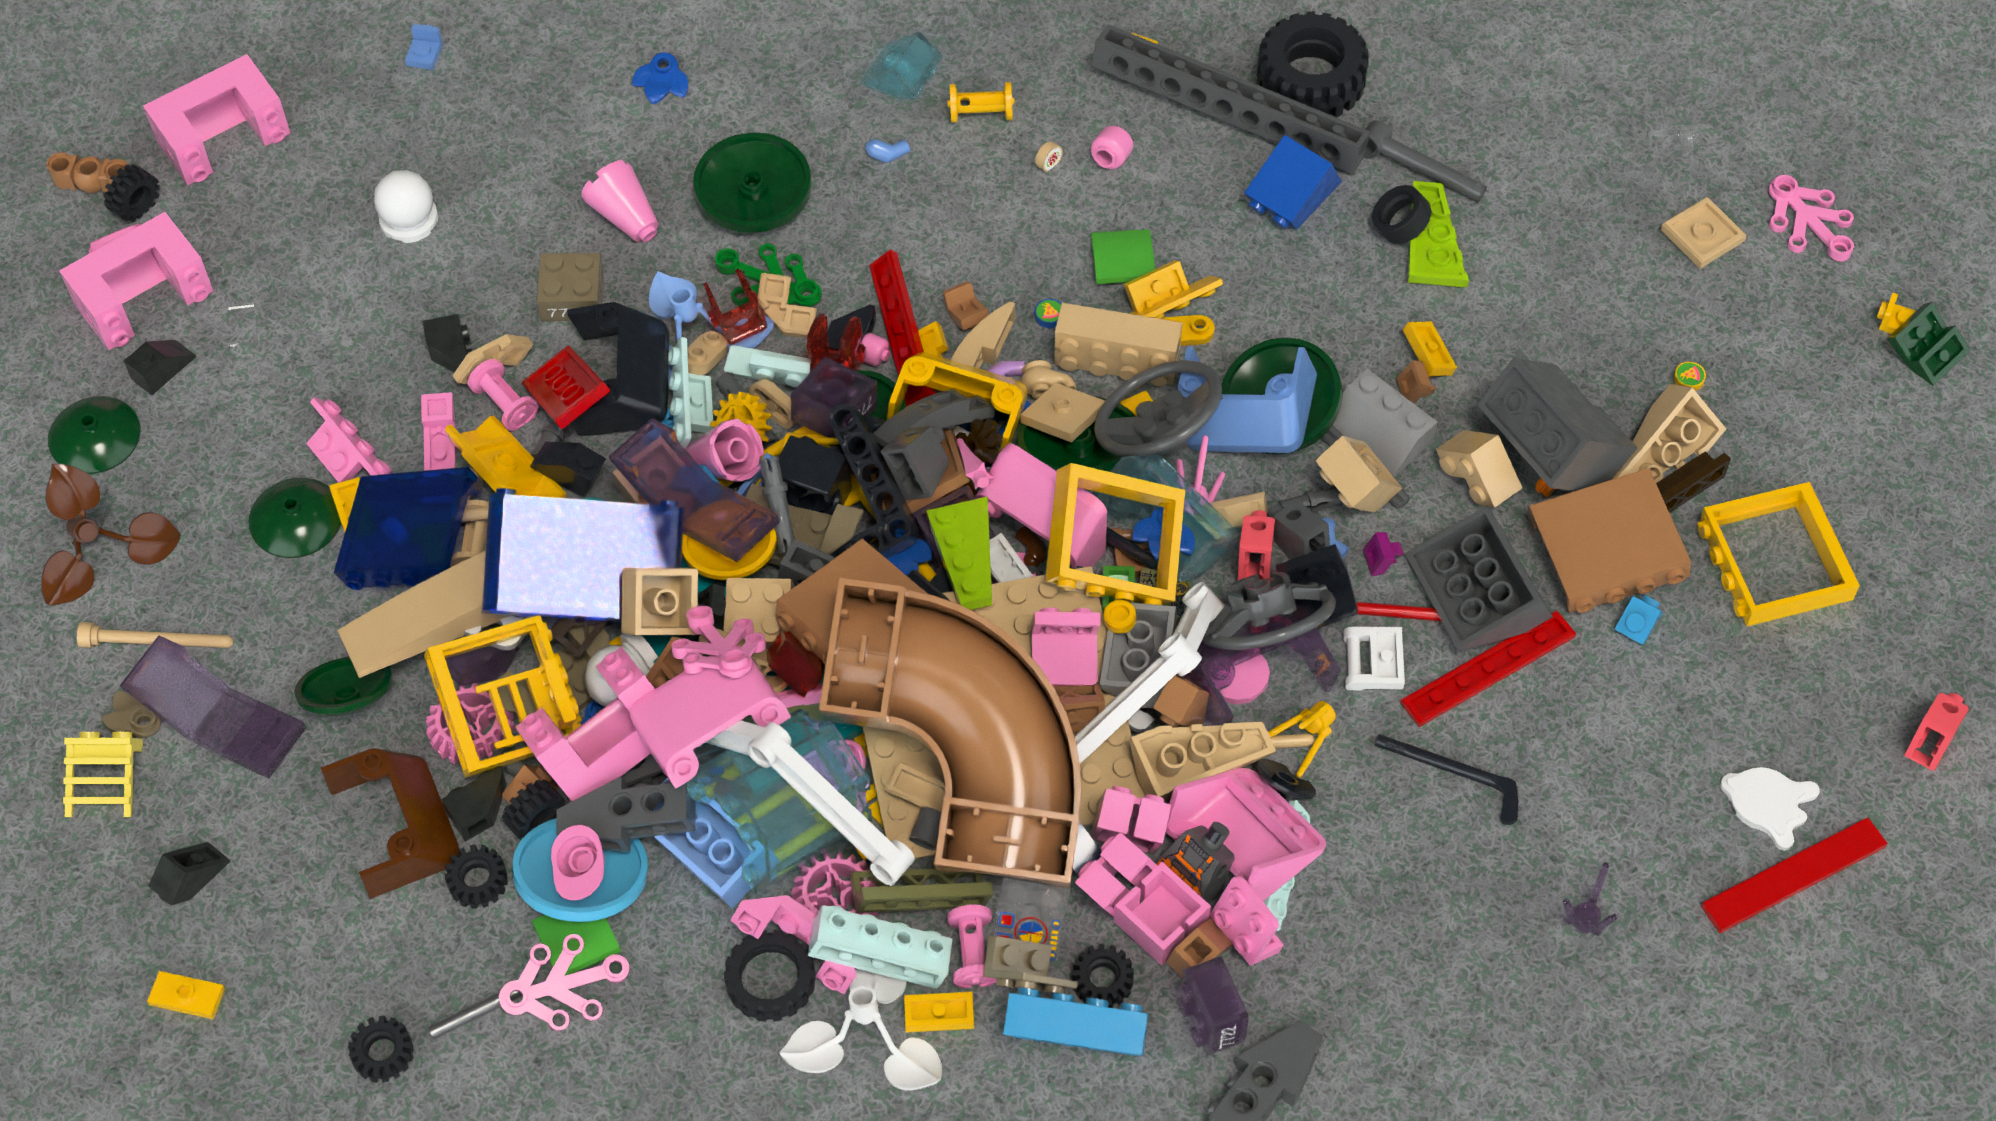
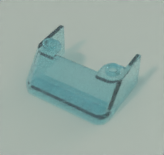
M1156 454L1145 457L1138 455L1122 457L1110 471L1111 473L1185 490L1182 523L1193 532L1195 548L1191 556L1179 553V575L1177 576L1179 582L1199 578L1241 539L1239 531L1162 457ZM1095 491L1092 493L1098 499L1108 497L1110 499L1109 504L1121 514L1124 512L1135 513L1140 519L1151 517L1153 511L1159 507Z

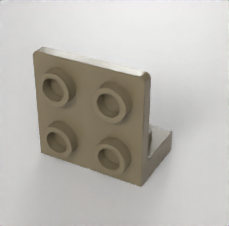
M988 936L983 977L996 979L997 986L1019 987L1039 990V992L1064 994L1065 988L1077 989L1078 985L1077 981L1048 977L1052 945L999 936Z

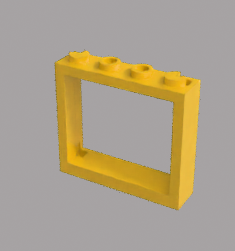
M1074 463L1058 469L1056 472L1045 582L1058 584L1057 586L1062 587V590L1065 591L1085 590V594L1091 597L1112 596L1115 597L1114 601L1125 600L1129 603L1135 601L1152 605H1167L1174 602L1185 490ZM1077 487L1164 508L1156 587L1069 568Z
M1810 482L1704 507L1700 521L1697 523L1699 535L1702 539H1707L1710 545V559L1714 565H1719L1722 572L1721 582L1725 591H1731L1734 598L1733 608L1738 618H1743L1746 626L1854 600L1860 585ZM1796 507L1833 586L1755 605L1719 526Z
M541 615L429 647L424 654L465 778L493 770L499 766L502 767L522 761L535 755L526 746L479 761L445 659L530 634L540 665L544 660L556 657L558 665H562L559 654L552 651L549 642L553 639L551 629L548 630L547 624L543 623ZM567 683L565 684V686L567 688L569 696H572V690L569 684ZM579 714L576 715L577 720L570 728L562 729L565 737L581 726L582 720Z

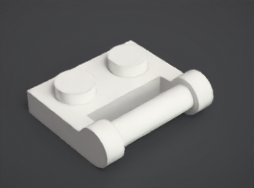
M1348 627L1344 629L1343 639L1347 643L1348 676L1345 678L1346 689H1404L1402 627ZM1369 641L1370 674H1361L1360 642Z

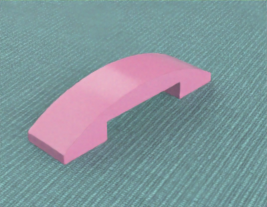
M452 392L421 395L422 424L424 427L423 507L455 504L456 446L450 441L445 432L447 425H452L456 429Z

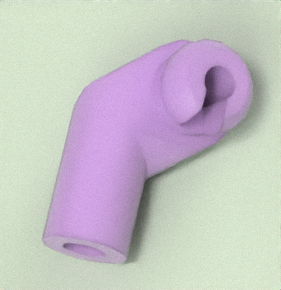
M1001 361L986 371L1002 376H1022V368L1025 364L1024 361Z

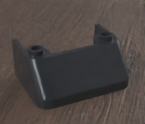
M616 302L568 309L567 315L583 340L618 335L617 376L613 379L604 380L603 382L611 391L570 423L578 436H594L660 424L665 419L668 411L669 329L664 321L658 317Z

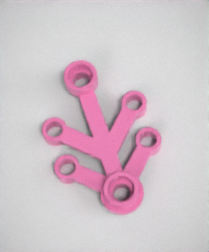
M1780 175L1770 183L1769 194L1776 200L1774 215L1769 222L1771 230L1774 232L1786 230L1788 219L1785 215L1788 204L1796 212L1793 234L1788 241V248L1792 252L1800 253L1805 250L1807 245L1805 232L1806 225H1808L1828 247L1827 253L1833 260L1846 261L1850 258L1854 248L1853 241L1847 236H1835L1821 221L1835 222L1841 228H1848L1853 222L1854 216L1850 211L1845 209L1839 211L1827 209L1833 205L1835 195L1832 191L1826 189L1819 191L1798 187L1797 181L1789 175ZM1826 196L1830 201H1824L1821 197ZM1801 199L1816 201L1820 207L1806 205ZM1845 216L1849 221H1842L1839 217ZM1774 221H1781L1784 225L1778 226ZM1793 241H1799L1802 245L1796 246L1793 244Z
M708 606L693 607L687 611L686 616L688 626L693 630V633L702 634L709 643L678 639L671 644L673 657L682 659L686 673L695 674L701 672L704 668L720 669L723 675L730 678H740L746 675L753 667L752 654L766 649L765 636L762 633H754L753 621L746 618L735 621L733 629L724 639L713 626V611ZM741 639H745V644L740 649H733ZM701 654L718 655V656H720L721 658H719V657H705V656H702Z
M571 934L564 939L563 951L546 981L531 986L540 966L548 963L551 956L548 946L537 944L531 949L530 960L519 980L510 981L502 987L499 994V1002L502 1009L507 1013L520 1015L527 1011L549 1023V1026L555 1031H562L568 1026L569 1015L561 1009L553 1011L535 999L549 995L582 1013L586 1020L595 1021L602 1014L603 1009L600 1002L597 1000H586L569 991V989L603 979L612 983L621 982L628 975V961L621 955H611L604 960L603 965L564 976L574 957L580 954L584 947L583 939L579 935ZM575 939L579 941L580 948L576 951H571L567 948V942ZM537 949H544L546 951L547 957L544 960L538 961L534 958V952ZM611 963H620L622 971L619 974L611 973L609 970ZM512 992H521L523 1000L520 1003L511 1002L509 997ZM590 1004L596 1005L599 1009L598 1014L594 1017L588 1016L585 1011L586 1007ZM556 1014H561L565 1017L566 1022L563 1026L558 1027L553 1024L552 1018Z

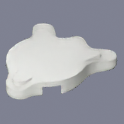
M1762 767L1752 768L1741 773H1729L1722 778L1720 783L1721 790L1728 796L1729 801L1732 802L1737 812L1736 816L1748 826L1767 833L1772 838L1776 847L1783 851L1789 850L1794 843L1792 830L1803 825L1807 820V814L1798 807V804L1815 800L1820 792L1819 786L1815 782H1795L1780 772Z

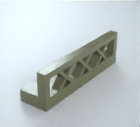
M936 868L907 869L898 880H904L909 885L902 886L886 885L877 879L872 871H853L850 874L855 913L954 909L965 905L985 906L993 896L991 882H983L982 873L939 872ZM961 877L973 878V883L955 882ZM927 879H936L941 883L922 885ZM860 881H872L877 887L861 888Z

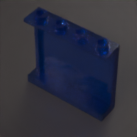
M469 467L361 476L334 573L348 588L361 590L365 587L415 586L451 568L450 564L468 495L481 494L484 483Z

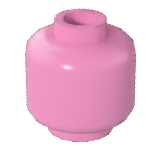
M1118 126L1105 127L1091 145L1093 159L1100 166L1108 169H1116L1123 165L1133 150L1131 136L1126 130Z

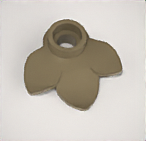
M154 684L148 686L140 697L116 691L113 698L114 712L103 716L102 721L113 732H132L134 736L141 738L152 736L161 726L159 714L165 705L164 697L159 688ZM142 721H149L148 724L139 725Z

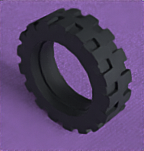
M765 930L759 939L748 935L743 938V942L740 945L736 944L732 948V955L727 957L725 962L724 980L727 994L732 1004L737 1009L739 1008L742 1014L749 1018L751 1016L756 1017L758 1021L766 1022V1019H773L774 1022L783 1020L782 1017L787 1015L789 1017L795 1015L800 1007H804L808 1003L809 996L814 992L816 974L813 958L808 956L807 946L803 942L800 944L797 937L792 934L784 935L783 931L774 930L773 933H767V930ZM766 952L781 953L788 956L795 963L798 970V980L795 986L785 995L775 999H760L753 996L744 988L742 983V972L747 963L755 956Z

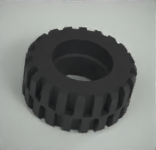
M1307 11L1306 15H1300V13L1292 14L1290 19L1283 18L1276 23V26L1270 27L1265 33V37L1261 40L1258 56L1257 84L1326 114H1332L1334 117L1343 115V108L1349 111L1355 106V101H1359L1363 95L1369 60L1366 42L1361 35H1358L1359 31L1352 25L1347 26V22L1340 17L1335 19L1329 13L1323 12L1322 15L1315 14V11ZM1313 57L1329 62L1335 69L1323 74H1308L1295 69L1290 63L1300 58Z

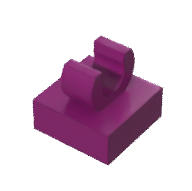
M1375 532L1363 549L1371 576L1384 574L1391 564L1397 563L1395 556L1404 555L1401 543H1390L1387 532Z

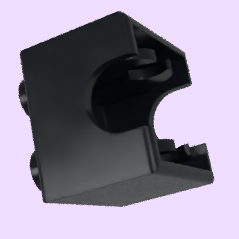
M789 436L779 456L783 483L787 484L788 490L785 491L788 505L833 515L837 504L844 505L852 490L849 462L843 450L836 446L828 448L819 445L816 441L806 436L801 438Z

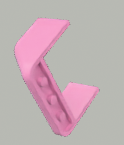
M1007 444L998 454L989 471L994 478L989 479L987 487L979 489L975 499L988 496V517L998 518L1005 512L1049 541L1057 471L1014 444ZM1078 487L1069 564L1077 569V566L1093 567L1106 553L1107 510L1104 504L1085 489Z

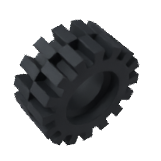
M132 164V166H124V170L121 168L117 170V176L112 175L110 179L113 181L111 184L107 183L105 188L108 191L103 194V197L106 198L104 200L106 208L127 222H135L136 218L140 219L144 212L147 213L149 211L148 208L150 206L154 207L156 203L153 200L159 197V193L156 191L160 190V185L157 184L159 181L155 176L141 167Z
M544 779L542 781L536 780L534 785L529 783L526 785L525 790L520 789L517 792L519 795L516 798H511V805H506L504 809L506 812L502 815L503 822L522 840L535 827L557 818V809L563 807L566 801L549 782Z
M470 845L471 851L467 853L463 847L459 850L461 856L458 858L453 854L450 858L452 864L447 863L445 867L447 871L445 873V880L449 892L456 902H460L461 906L466 907L467 904H470L472 909H477L478 904H482L483 908L488 907V901L497 902L499 900L498 894L503 895L506 891L504 886L508 885V874L501 856H498L497 851L493 848L489 852L485 845H481L480 850H477L476 845ZM473 868H484L489 872V879L480 886L470 887L464 882L465 875Z
M1099 944L1098 950H1095L1093 945L1087 947V953L1085 954L1082 951L1078 956V960L1075 959L1073 964L1072 980L1078 982L1077 989L1073 988L1077 991L1076 996L1080 1000L1083 998L1085 1000L1084 1004H1086L1087 998L1108 1001L1109 1008H1113L1115 1003L1118 1006L1121 1005L1124 998L1129 997L1131 988H1133L1134 968H1132L1131 959H1126V953L1122 949L1117 953L1116 946L1110 945L1109 950L1104 949L1105 944ZM1098 967H1107L1115 973L1116 980L1109 987H1097L1090 980L1091 972Z
M379 1016V1022H375L373 1017L367 1019L369 1022L368 1026L365 1027L360 1023L357 1026L359 1033L353 1031L350 1036L353 1042H348V1049L350 1051L348 1054L352 1064L361 1077L364 1079L369 1077L371 1082L377 1083L378 1079H382L383 1083L389 1082L388 1077L391 1076L397 1079L400 1077L399 1072L401 1070L406 1072L409 1068L408 1061L412 1062L413 1060L412 1051H414V1045L405 1026L402 1023L398 1024L395 1018L391 1017L389 1022L385 1016ZM381 1039L393 1042L394 1051L388 1058L376 1061L369 1057V1049L374 1042Z

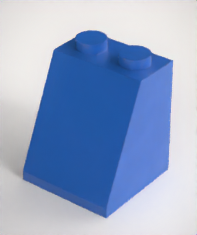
M1284 135L1244 193L1250 201L1248 205L1260 214L1267 211L1274 216L1272 220L1280 227L1287 229L1288 226H1291L1297 230L1342 183V180L1332 163Z

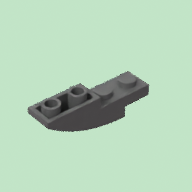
M950 389L925 397L907 406L881 425L873 433V436L877 443L885 447L907 429L924 426L937 427L942 431L943 429H953L959 424H972L975 419L993 418L995 408L990 402L978 395L965 397L954 389Z

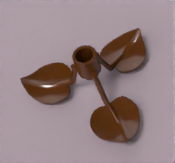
M52 464L46 488V504L54 516L68 520L66 530L74 538L72 544L75 546L76 555L74 557L68 551L61 550L54 553L47 560L41 579V591L46 604L57 605L72 602L92 588L94 572L90 564L80 561L82 558L81 543L94 541L98 534L130 542L128 556L140 564L158 563L175 549L180 541L181 534L167 518L158 513L146 512L134 518L129 526L130 536H124L98 527L93 520L86 516L85 510L94 508L100 501V489L97 482L79 468L66 464Z

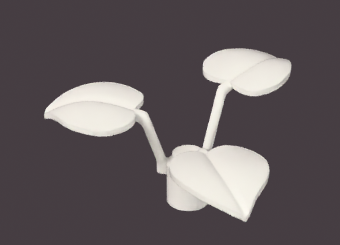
M861 969L855 970L856 977L849 986L850 1010L845 1012V1020L839 1035L836 1036V1031L830 1024L822 1021H812L798 1028L780 1051L781 1058L795 1069L808 1073L826 1072L836 1067L844 1057L843 1049L839 1043L845 1039L851 1020L854 1019L861 1024H870L874 1021L889 1050L893 1053L884 1064L885 1076L890 1084L902 1090H916L935 1085L942 1077L940 1058L929 1043L918 1038H908L898 1049L881 1020L877 1002L888 1004L897 1000L904 993L907 981Z

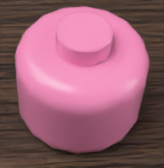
M873 333L866 334L861 342L859 360L873 367L880 366L883 361L886 362L890 356L888 341Z

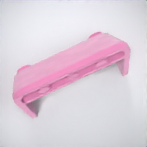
M1238 768L1178 785L1174 788L1169 802L1171 810L1166 833L1174 841L1189 829L1201 825L1209 829L1213 822L1222 823L1228 828L1230 834L1223 844L1234 853L1235 859L1230 871L1235 876H1243L1262 901H1265L1320 856L1326 847L1324 837L1268 784L1260 774L1251 769Z

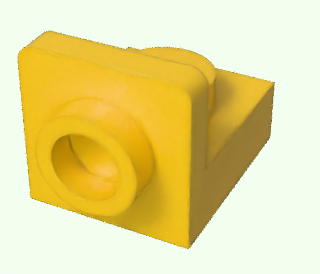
M1892 293L1889 303L1882 301L1876 317L1882 320L1879 330L1892 334L1916 311L1895 304L1898 294Z

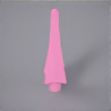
M958 438L956 443L962 455L965 476L972 479L975 489L987 487L989 479H993L994 476L985 468L984 463L967 447L963 439Z

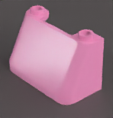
M736 645L733 649H740L742 646ZM710 655V656H708V657H719V658H721V657L718 656V655ZM753 659L752 669L743 677L730 678L723 675L720 669L704 668L701 672L689 674L684 671L633 703L630 709L631 720L655 761L675 789L691 780L698 771L699 762L693 749L738 721L751 715L758 726L765 727L770 722L780 725L791 718L785 705Z

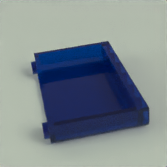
M496 489V494H490L488 501L481 613L520 616L541 615V617L622 622V568H681L684 508L678 507V501L659 500V505L516 495V490Z

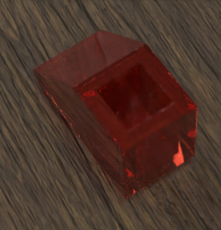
M781 629L766 652L768 666L798 695L805 697L810 688L815 689L821 681L823 673L820 658L812 651L806 650L801 645L799 639L790 631Z

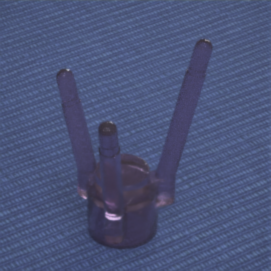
M1607 862L1602 864L1589 902L1579 904L1573 912L1570 900L1568 898L1563 900L1567 915L1565 922L1573 924L1575 929L1581 933L1593 932L1598 936L1604 928L1618 918L1616 914H1612L1600 922L1601 912L1596 906L1609 868V863Z

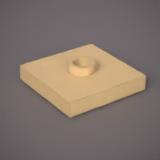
M1708 197L1664 222L1661 227V231L1699 269L1745 242L1747 236Z
M1054 383L1020 414L1021 423L1072 443L1096 420L1097 414L1105 401L1062 384Z

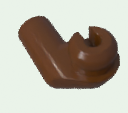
M1021 527L1016 533L1015 538L1027 547L1028 554L1024 556L1023 561L1027 566L1039 567V564L1043 563L1046 559L1045 543L1027 527Z

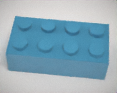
M1019 987L1018 994L1009 993L1003 1032L1005 1036L1144 1056L1149 1015L1148 1013H1142L1143 1007L1140 1005L1121 1003V1009L1109 1008V1002L1106 1000L1087 998L1086 1004L1075 1003L1073 995L1053 993L1052 999L1040 997L1041 992L1039 990Z

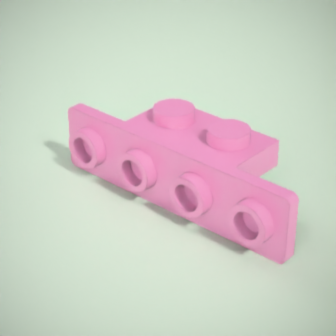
M316 397L310 401L324 418L325 422L306 444L338 483L353 479L363 467L379 483L393 486L397 482L390 474L391 468L384 461L377 459L373 454L375 451L373 446L357 435V427L342 417L340 414L342 410L335 402L330 399L324 401Z

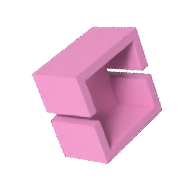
M1113 786L1112 789L1106 788L1097 804L1090 834L1091 838L1105 843L1111 836L1116 837L1120 832L1123 835H1127L1129 827L1127 838L1142 852L1155 854L1163 844L1171 804L1164 803L1162 797L1146 794L1144 798H1137L1135 795H1131L1132 791L1130 789L1120 786Z
M1121 832L1116 837L1111 836L1105 841L1101 847V857L1097 861L1087 862L1079 871V878L1075 881L1082 890L1113 917L1115 904L1130 892L1114 875L1119 871L1128 881L1140 889L1141 881L1157 867L1146 854Z
M1161 862L1141 881L1140 889L1135 886L1115 904L1114 923L1156 962L1163 966L1174 948L1198 926L1209 920L1211 906Z

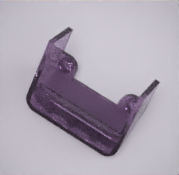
M1278 614L1270 617V621L1262 626L1252 627L1250 622L1244 624L1231 637L1267 633L1297 623L1301 619L1289 614ZM1317 628L1287 641L1245 650L1215 649L1201 642L1197 650L1202 656L1201 661L1183 677L1209 692L1205 714L1211 726L1223 725L1224 723H1231L1234 718L1220 690L1227 688L1235 678L1234 666L1286 644L1294 651L1301 653L1325 693L1330 692L1341 669Z

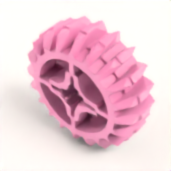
M473 682L471 687L466 689L460 683L459 690L456 693L465 718L469 723H472V725L468 723L467 725L479 761L482 760L481 757L486 756L487 759L491 758L493 755L492 751L495 749L494 742L504 740L489 692L485 691L476 694L475 687L478 684ZM437 697L438 705L430 706L431 716L426 717L428 727L426 734L428 739L431 740L432 749L438 751L439 756L443 760L449 757L450 763L456 765L459 759L449 729L446 727L447 723ZM505 711L511 732L513 733L515 729L513 723L514 714ZM495 720L489 732L483 735L484 730L491 725L490 722Z
M840 851L837 853L836 859H830V855L825 853L824 861L822 862L813 857L811 860L812 868L803 866L801 869L802 876H795L794 884L796 887L792 888L791 896L795 901L815 914H818L822 905L839 906L846 911L847 906L854 902L851 881H844L838 876L850 878V874L853 871H871V869L867 870L868 867L865 860L856 864V857L853 854L847 860L843 859V854ZM827 878L826 884L823 887L817 888L814 893H811L820 881ZM860 881L861 888L877 887L872 881ZM832 886H835L836 892L840 893V905H838L837 899L833 898ZM879 912L856 913V914H860V915H862V914H869V915L877 916Z

